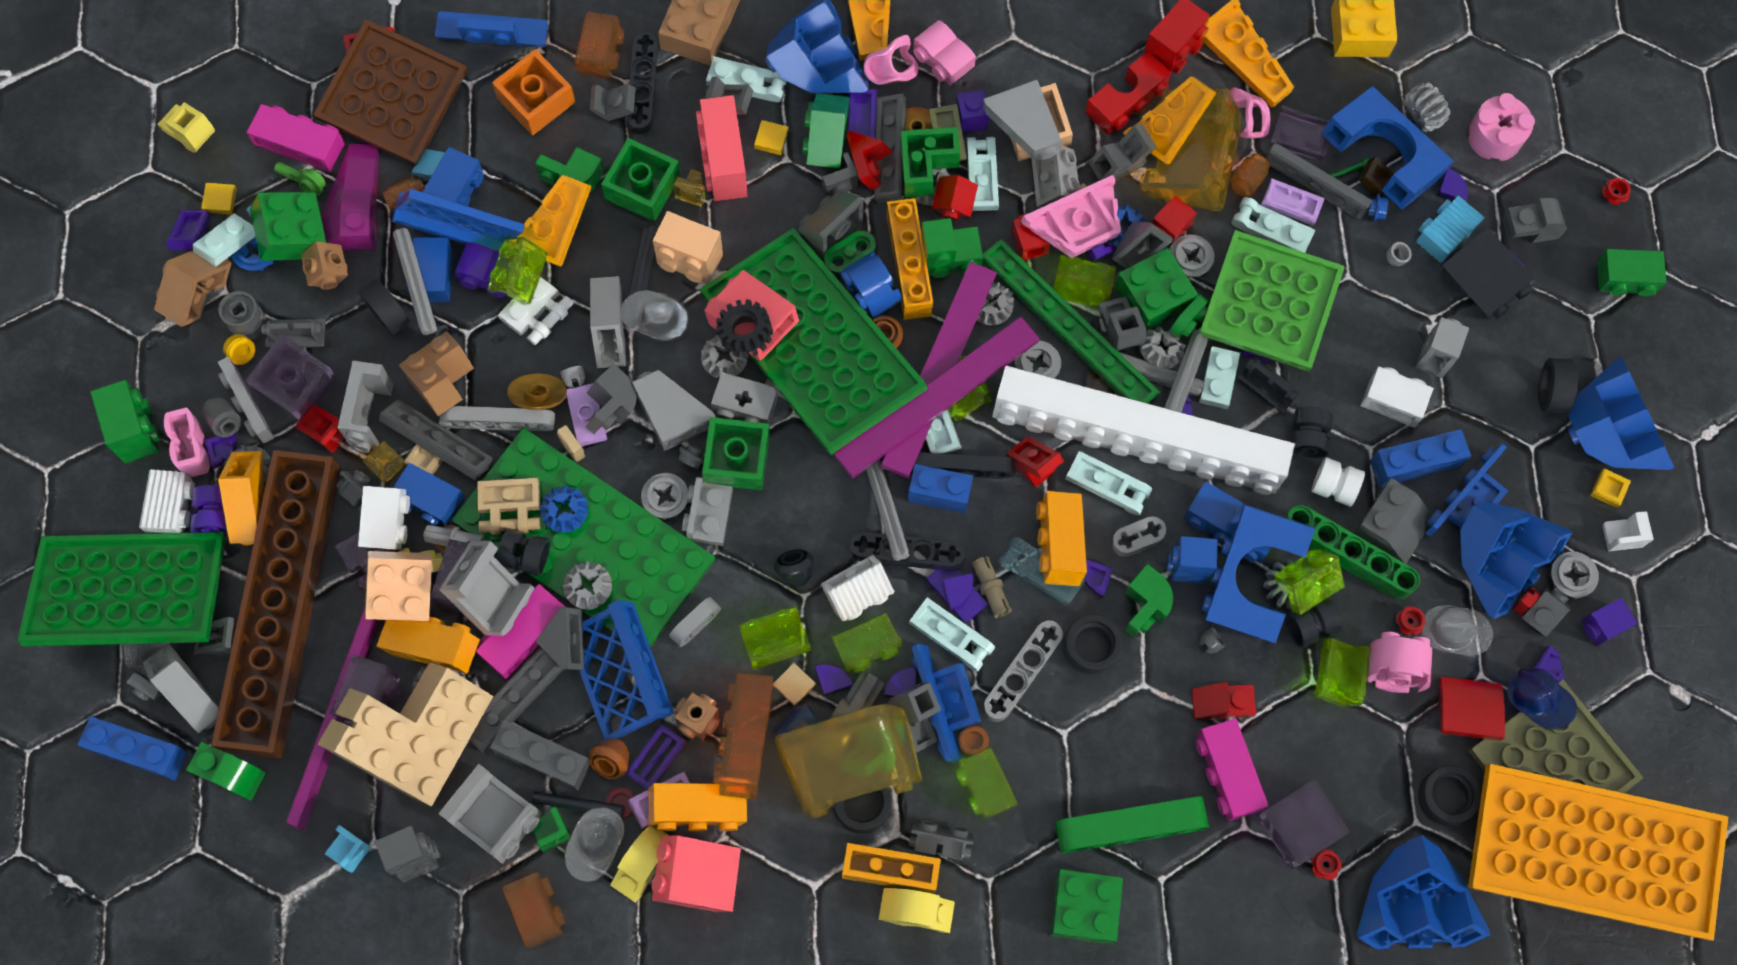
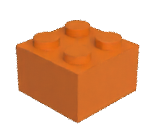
M536 49L492 82L496 98L532 136L575 103L572 86Z

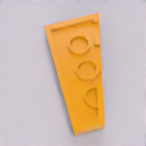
M847 0L859 61L865 60L870 53L887 48L890 0Z
M1231 0L1209 18L1207 23L1209 30L1202 41L1273 108L1292 92L1294 86L1276 58H1272L1268 52L1266 42L1263 38H1259L1253 28V22L1241 10L1240 2L1238 0Z

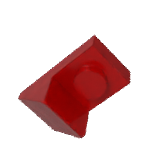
M853 131L847 132L846 136L859 180L872 191L881 187L879 178L881 169L877 161L893 154V151L881 140Z
M312 404L295 426V428L318 442L330 453H334L345 439L338 429L339 418Z
M1029 436L1006 453L1009 458L1016 461V467L1035 487L1054 474L1056 468L1064 462L1059 452Z
M1221 682L1191 689L1194 720L1254 717L1256 715L1253 685L1228 686V682Z

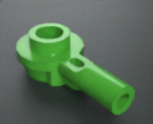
M278 162L275 165V172L298 182L303 192H315L316 196L322 194L326 182L317 171L307 168L305 170H296L282 162Z

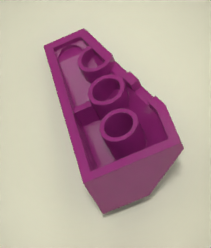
M370 144L349 145L321 214L326 243L339 244L342 246V250H376L379 148Z

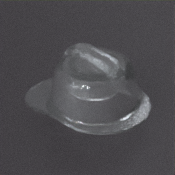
M648 290L635 292L627 297L620 310L621 319L627 327L662 341L672 340L680 336L685 331L688 323L687 312L683 305L664 293Z
M1443 605L1430 609L1425 615L1426 621L1422 635L1430 640V646L1434 649L1475 656L1485 652L1492 643V626L1488 619L1478 611Z
M604 807L594 808L585 813L574 826L565 851V864L569 873L577 880L586 882L597 880L611 866L624 835V824L620 816L612 809Z

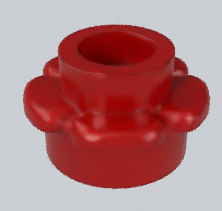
M1614 178L1606 182V186L1602 188V195L1609 203L1619 205L1621 202L1625 203L1629 199L1631 188L1625 179Z
M1408 606L1403 608V611L1397 613L1396 623L1399 624L1398 628L1403 634L1417 635L1423 631L1426 620L1420 609ZM1408 619H1412L1413 623H1408Z
M1323 849L1320 853L1316 852L1312 856V871L1315 876L1325 878L1326 880H1333L1338 876L1342 863L1338 855L1332 850ZM1324 862L1329 864L1328 868L1323 866Z

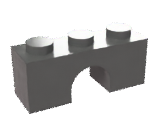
M506 720L503 721L490 747L496 755L522 767L525 765L548 776L551 780L577 792L591 767L590 760L587 757Z
M413 826L374 841L385 871L391 875L397 874L398 879L403 882L439 868L437 858H440L441 854L435 840L431 841L429 835L425 836L423 831L419 832Z

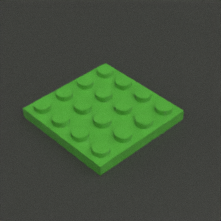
M1235 230L1199 334L1203 335V337L1310 372L1345 266Z

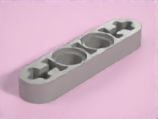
M453 406L440 415L439 424L443 427L454 429L521 431L525 428L528 431L543 432L554 429L555 413L545 409L529 410L524 408Z
M1047 620L1036 628L987 696L983 705V711L989 720L1000 722L1009 716L1059 646L1063 637V631L1058 623ZM1050 629L1054 630L1053 637L1056 640L1049 639L1043 649L1038 646L1044 637L1042 630L1046 632ZM1026 652H1036L1040 657V663L1035 667L1026 665L1023 660ZM1011 675H1017L1022 679L1023 687L1018 691L1010 690L1006 685V679ZM1003 693L1014 698V701L1011 702L1007 697L1002 706V709L1005 710L1004 713L998 711L996 714L991 712L993 706L990 702L997 703Z

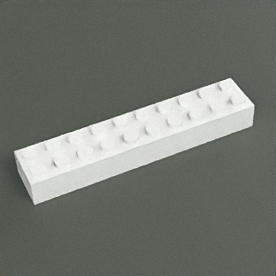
M1005 366L992 415L993 418H996L1005 425L1019 424L1026 426V429L1031 432L1042 433L1044 431L1054 434L1060 440H1078L1090 448H1099L1100 446L1111 449V452L1116 455L1127 456L1129 454L1137 456L1145 463L1155 464L1159 462L1168 465V468L1175 471L1188 470L1196 472V475L1201 478H1218L1225 480L1226 484L1234 487L1244 485L1254 488L1255 492L1264 495L1275 494L1287 478L1295 443Z

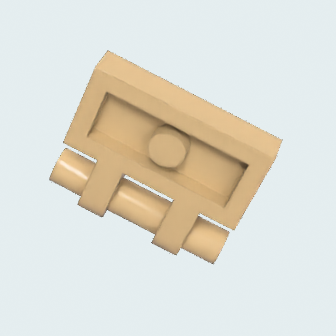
M538 478L478 481L479 513H490V520L479 521L480 533L491 532L492 535H501L507 528L529 533V530L541 529L540 517L528 518L529 510H540ZM517 511L518 519L501 520V512Z

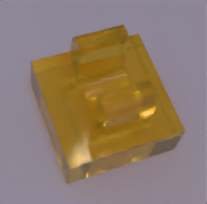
M691 169L687 179L677 177L674 184L675 198L702 207L706 199L705 186L702 185L703 179H701L702 173Z
M385 441L362 461L384 484L405 465L404 459Z

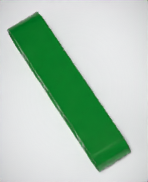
M1297 505L1285 516V518L1289 519L1298 517L1304 524L1315 528L1309 546L1310 550L1395 599H1405L1419 587L1420 576L1414 568L1314 510L1303 505ZM1318 532L1326 533L1330 538V542H1323L1319 538ZM1344 547L1352 548L1356 553V558L1349 557L1345 553ZM1371 562L1378 563L1382 568V573L1375 572L1371 567ZM1397 578L1405 579L1409 588H1402L1398 584Z
M1201 796L1071 817L1055 822L1061 853H1071L1191 833L1209 828L1205 805Z

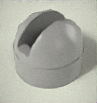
M1403 242L1394 243L1386 252L1387 262L1391 266L1396 267L1406 264L1412 256L1411 249Z
M583 366L570 367L560 372L563 383L570 389L574 388V382H578L579 386H582L585 382Z

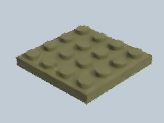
M1564 680L1554 685L1505 723V738L1502 741L1483 739L1468 751L1484 772L1486 764H1494L1620 793H1625L1644 778Z

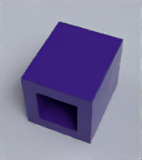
M984 89L958 93L956 95L955 104L958 107L962 134L988 129L989 116L984 111V99L986 98Z
M1622 597L1581 620L1584 624L1586 635L1597 646L1638 624Z

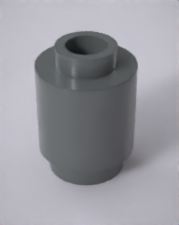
M213 397L204 403L202 417L215 435L230 437L239 430L241 418L227 400Z

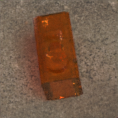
M594 12L586 13L575 58V65L579 74L610 78L612 69H617L619 53L616 52L617 44L622 45L624 40V28L620 27V21L617 16L601 15Z
M536 872L502 888L525 947L528 949L533 948L564 933L561 925L566 924V920L559 906L553 907L549 896L554 895V891L548 877L542 879L541 875Z

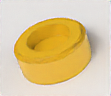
M235 334L226 340L223 352L234 364L243 365L254 357L255 345L247 336Z

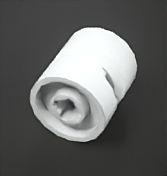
M1325 457L1317 471L1311 492L1326 498L1334 495L1336 502L1351 507L1361 489L1365 472L1351 466L1343 469L1340 462Z

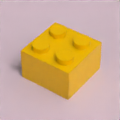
M1334 0L1331 7L1334 57H1389L1397 43L1394 0Z

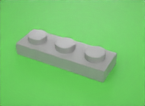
M229 357L218 361L223 371L218 375L226 389L232 388L235 396L231 397V400L238 412L244 411L248 420L244 421V424L252 437L257 435L263 443L273 439L274 436L236 365Z

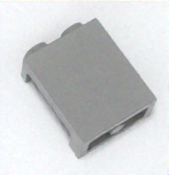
M352 362L338 429L350 447L358 452L368 453L370 449L379 450L380 443L367 424L374 394L392 396L394 384L381 364Z
M471 541L439 590L484 635L504 636L512 629L518 614L527 605L534 587L531 584L519 583L497 561L494 554L498 548L491 541Z
M480 764L476 766L438 813L502 864L506 859H510L519 849L520 841L526 834L531 833L537 827L539 817L542 815L535 806L503 784Z

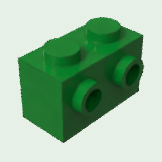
M1606 249L1597 259L1599 292H1610L1611 295L1638 293L1639 296L1646 297L1656 294L1667 283L1664 251Z

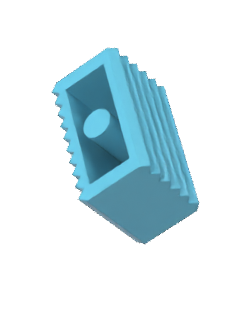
M1457 196L1453 202L1447 199L1436 211L1439 214L1435 220L1429 217L1418 229L1421 235L1416 241L1417 244L1421 245V248L1429 252L1439 263H1443L1485 218L1460 196Z

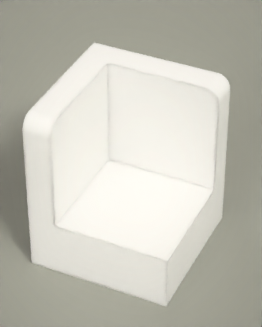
M1647 511L1634 513L1625 520L1607 521L1602 524L1608 552L1643 548L1654 540Z

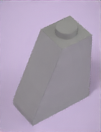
M1038 80L984 99L986 115L1034 160L1040 157L1042 160L1052 158L1057 155V151L1061 150L1062 141Z
M619 276L590 278V328L597 368H608L613 363L617 367L626 366L623 301Z
M659 370L653 373L651 371L642 373L636 378V381L632 382L637 398L664 451L708 431L710 417L716 418L713 411Z
M168 643L143 662L149 680L198 733L203 729H210L216 724L219 703Z

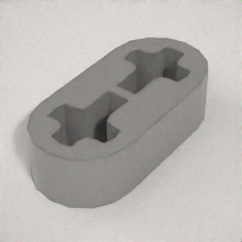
M1151 516L1120 528L1112 538V549L1117 555L1127 557L1153 547L1164 538L1166 525L1160 518ZM1148 525L1159 529L1156 537L1152 534L1142 537L1141 534L1146 532ZM1121 536H1124L1125 539L1136 537V540L1131 542L1128 549L1125 545L1120 546L1118 544Z
M711 597L706 598L671 631L669 637L679 647H683L717 616L721 607Z

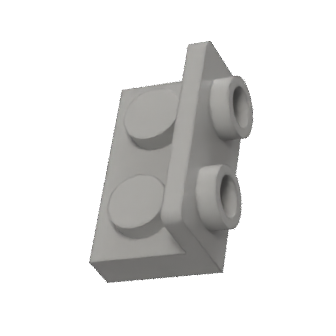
M1061 145V150L1057 151V155L1045 160H1042L1041 157L1035 160L1031 158L1037 207L1042 208L1079 191L1077 160L1073 149Z
M696 477L695 486L690 485L687 502L692 503L690 514H684L682 531H687L688 539L698 543L724 545L733 493L732 486L705 483L703 478Z

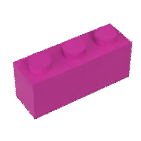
M261 104L246 132L254 146L329 173L332 172L345 146L339 130L329 124H324L323 126L316 124L304 115L294 116L288 114L286 110L275 105L269 107Z
M539 584L530 595L527 605L518 614L512 629L504 636H483L478 643L477 654L507 681L540 646L536 639L558 610L565 608V606Z
M1237 719L1201 729L1196 734L1198 739H1195V745L1201 757L1204 756L1207 762V779L1211 786L1215 785L1219 795L1216 798V802L1221 815H1226L1229 822L1266 809L1269 805Z

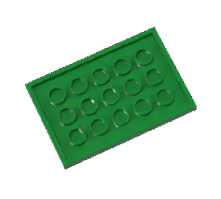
M224 533L41 536L18 642L21 646L209 642L226 543Z

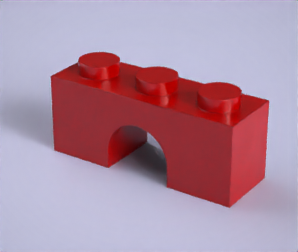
M1148 50L1128 67L1125 81L1133 88V91L1121 93L1108 83L1088 100L1085 113L1107 135L1115 129L1119 131L1129 122V117L1135 112L1137 114L1143 112L1152 98L1155 96L1159 98L1168 90L1171 72Z

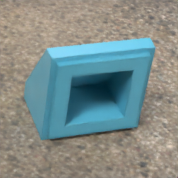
M426 149L418 164L412 170V174L429 181L445 153Z

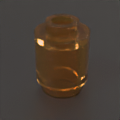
M1256 153L1246 157L1230 178L1232 189L1241 196L1253 195L1269 174L1270 164L1267 159Z
M410 175L387 186L388 189L383 191L382 194L393 213L397 196L400 192L407 193L409 189L423 192L425 186L421 178L415 179L413 175Z

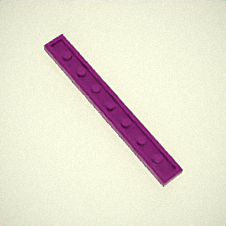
M973 262L969 263L920 375L927 385L959 362L997 272ZM934 419L886 453L881 468L909 478Z
M1020 317L928 384L925 392L835 452L834 457L852 479L886 455V453L1037 344L1040 338L1024 319Z
M365 607L286 821L288 825L296 829L305 831L333 754L317 744L332 719L344 723L345 718L335 713L349 689L356 690L381 621L378 619H365Z

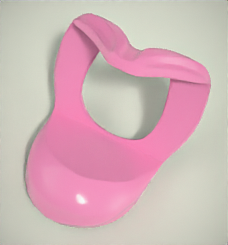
M902 35L897 37L887 48L874 51L865 58L864 74L871 82L881 85L896 81H909L918 74L917 61L908 53L911 44L909 36ZM899 47H901L900 54L902 58L911 65L903 72H897L892 64V54Z
M1236 87L1230 89L1227 93V102L1233 107L1246 108V127L1239 133L1240 137L1263 138L1267 136L1270 131L1271 116L1265 100ZM1256 106L1260 107L1262 113L1261 132H1252V108Z

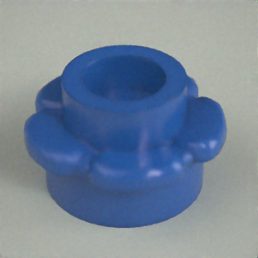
M1377 194L1376 199H1371L1372 203L1368 208V215L1373 216L1374 222H1376V219L1385 220L1388 209V198L1380 197V194Z

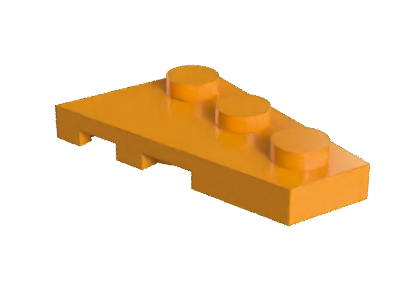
M1191 76L1165 97V100L1155 109L1148 111L1142 116L1143 119L1135 125L1143 124L1155 143L1156 148L1151 154L1165 164H1170L1217 92ZM1129 127L1123 134L1126 135L1133 127Z
M562 175L542 200V205L524 223L523 233L513 239L508 246L562 267L592 186Z

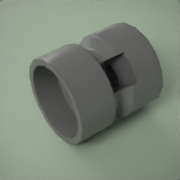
M244 291L231 292L219 304L218 312L220 318L233 335L243 334L250 340H255L262 335L261 326L262 323H267L266 315L250 294Z

